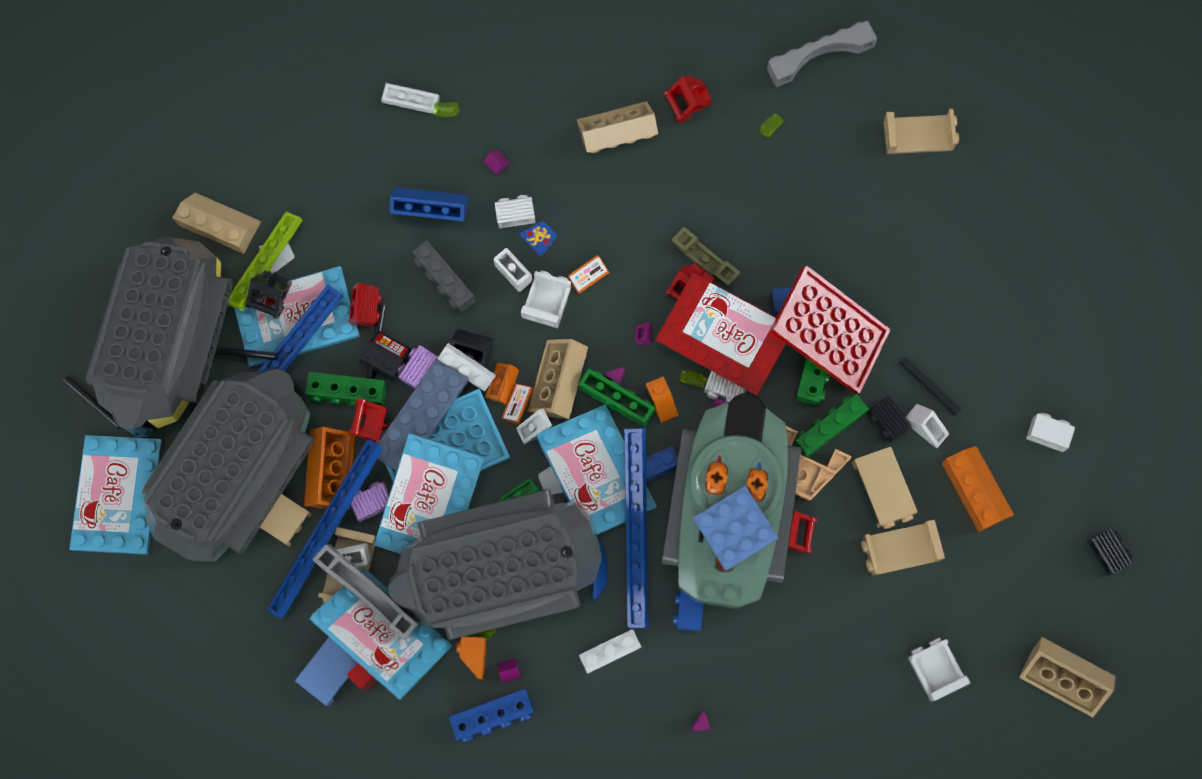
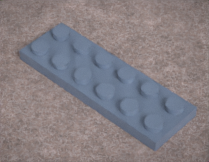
M436 359L378 442V445L383 447L378 460L397 471L409 433L429 439L469 380Z

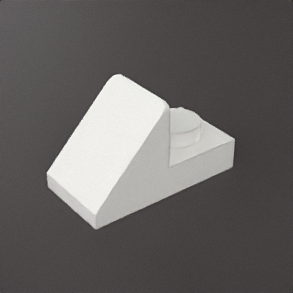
M541 409L536 411L516 429L525 445L536 440V434L549 429L552 424L545 410Z

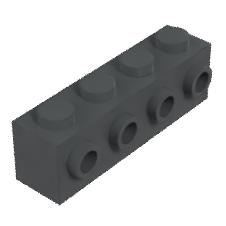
M427 240L412 251L415 257L413 259L414 263L426 271L424 274L431 282L434 281L438 285L436 286L437 290L442 296L446 295L449 298L448 302L454 310L457 308L462 314L476 302L471 291Z

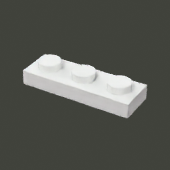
M386 83L381 100L382 103L435 114L440 97L438 94Z
M449 343L437 359L466 377L469 382L484 392L496 376Z
M632 629L579 656L588 674L640 649L641 645Z

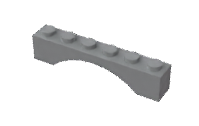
M868 20L863 23L857 22L848 29H840L831 36H823L819 41L814 43L808 42L797 50L791 49L782 56L772 57L768 61L767 71L775 87L791 82L800 68L814 57L834 51L859 54L875 47L877 37Z
M326 544L314 557V562L359 597L402 639H407L420 624L419 621L404 608L398 606L387 593L332 545Z

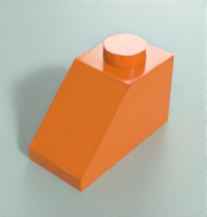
M664 376L646 383L647 394L655 407L660 423L677 417L678 413Z
M461 637V641L457 642V653H460L459 657L478 679L484 680L487 639Z

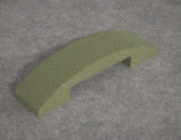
M685 227L671 239L676 247L693 263L702 269L705 268L708 274L728 287L740 274V271L729 262H724L700 243L698 237Z

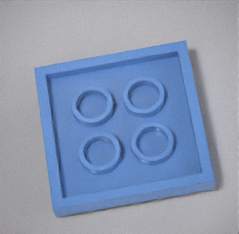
M746 486L693 518L725 571L778 539Z

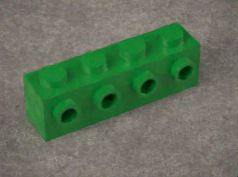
M807 358L805 359L795 401L818 406L820 401H824L826 391L823 390L824 383L828 384L830 375Z
M588 369L579 383V390L645 428L655 413L653 404L646 399H640L633 391L623 389L616 381L606 379L599 371Z
M309 372L305 395L313 402L327 400L329 403L336 405L344 402L348 403L349 406L355 407L356 399H363L384 407L387 384L384 380Z
M857 394L854 397L850 395L841 402L842 406L838 409L833 407L826 413V418L823 420L817 419L811 424L812 428L807 432L803 430L796 436L797 440L794 446L801 447L802 456L809 458L868 412L869 408Z

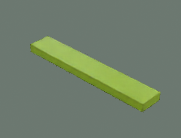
M289 212L284 213L231 292L229 306L243 311L248 299L250 280L258 274L263 275L265 270L269 271L302 223L303 220L300 217Z

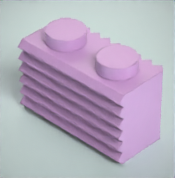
M421 345L417 349H412L408 356L410 358L406 364H402L398 370V378L413 389H416L434 361L438 359L437 355Z
M375 482L369 486L368 490L363 492L360 490L352 500L350 505L360 523L385 511L390 492L384 482Z

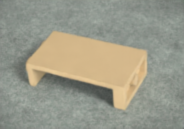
M949 109L947 115L901 118H895L894 112H886L884 130L887 154L953 151L956 144L959 143V134L955 130L957 116H954L953 109Z
M888 447L854 459L852 462L854 470L858 469L879 521L876 524L877 528L883 526L884 529L895 526L894 522L902 520L904 523L914 519L913 515L917 513V509L892 448Z
M281 494L260 528L290 547L292 543L289 541L296 532H300L302 529L301 524L307 516L310 517L312 514Z
M935 520L871 536L867 534L863 537V541H861L862 550L867 553L868 557L866 566L868 571L872 572V576L945 559Z
M337 527L335 535L338 537L335 545L336 550L363 543L368 544L371 561L366 566L363 565L357 568L360 571L363 568L369 571L376 548L374 546L376 536ZM328 574L323 593H319L318 597L322 598L323 602L326 603L344 585Z

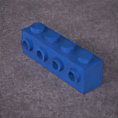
M397 187L394 188L390 195L391 214L464 221L468 212V195Z
M524 689L452 715L449 719L456 740H462V743L473 740V735L481 733L484 736L492 733V728L500 726L503 729L511 726V721L519 719L520 722L531 718L530 714H533L534 710L528 692Z

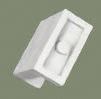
M535 271L534 281L526 304L521 310L522 318L558 328L572 288L569 279L563 276H558V278L551 276L546 271Z
M940 638L929 642L930 647L923 649L921 646L911 651L913 655L908 657L931 702L970 684L968 677L962 674L947 645L949 643L947 639L943 641Z

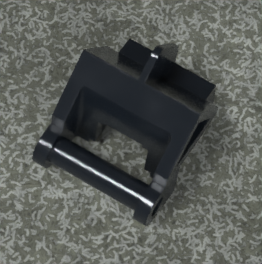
M265 270L263 275L258 274L250 280L245 307L248 309L254 308L272 315L274 319H279L284 310L283 301L292 282L287 278L277 275L275 271L271 273ZM263 296L275 301V308L259 303L256 299H261Z

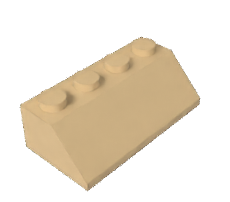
M647 101L577 119L587 153H596L607 147L615 148L622 143H634L642 138L649 139L658 134L655 114Z
M197 193L183 200L173 216L174 221L179 226L243 254L261 221Z
M573 339L547 340L528 412L534 414L536 411L544 409L550 418H570L586 359L587 346Z
M1041 637L1031 651L1019 678L1083 713L1094 717L1113 693L1116 676Z

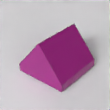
M498 150L490 151L484 161L496 175L510 164Z
M650 322L636 326L635 343L637 345H653V326Z
M624 367L606 372V379L614 380L621 385L625 375Z
M516 658L497 664L502 683L522 678Z
M700 713L691 728L693 731L710 729L706 713Z

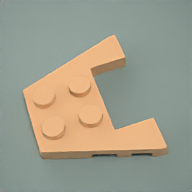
M786 426L788 445L792 446L798 431ZM835 449L826 467L801 455L795 495L810 502L851 459V456Z

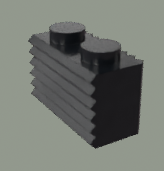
M886 396L868 410V418L871 423L877 424L880 428L881 436L885 440L889 439L890 442H893L912 427L889 396Z
M1112 528L1087 541L1108 576L1133 564L1131 552L1123 547L1120 534Z

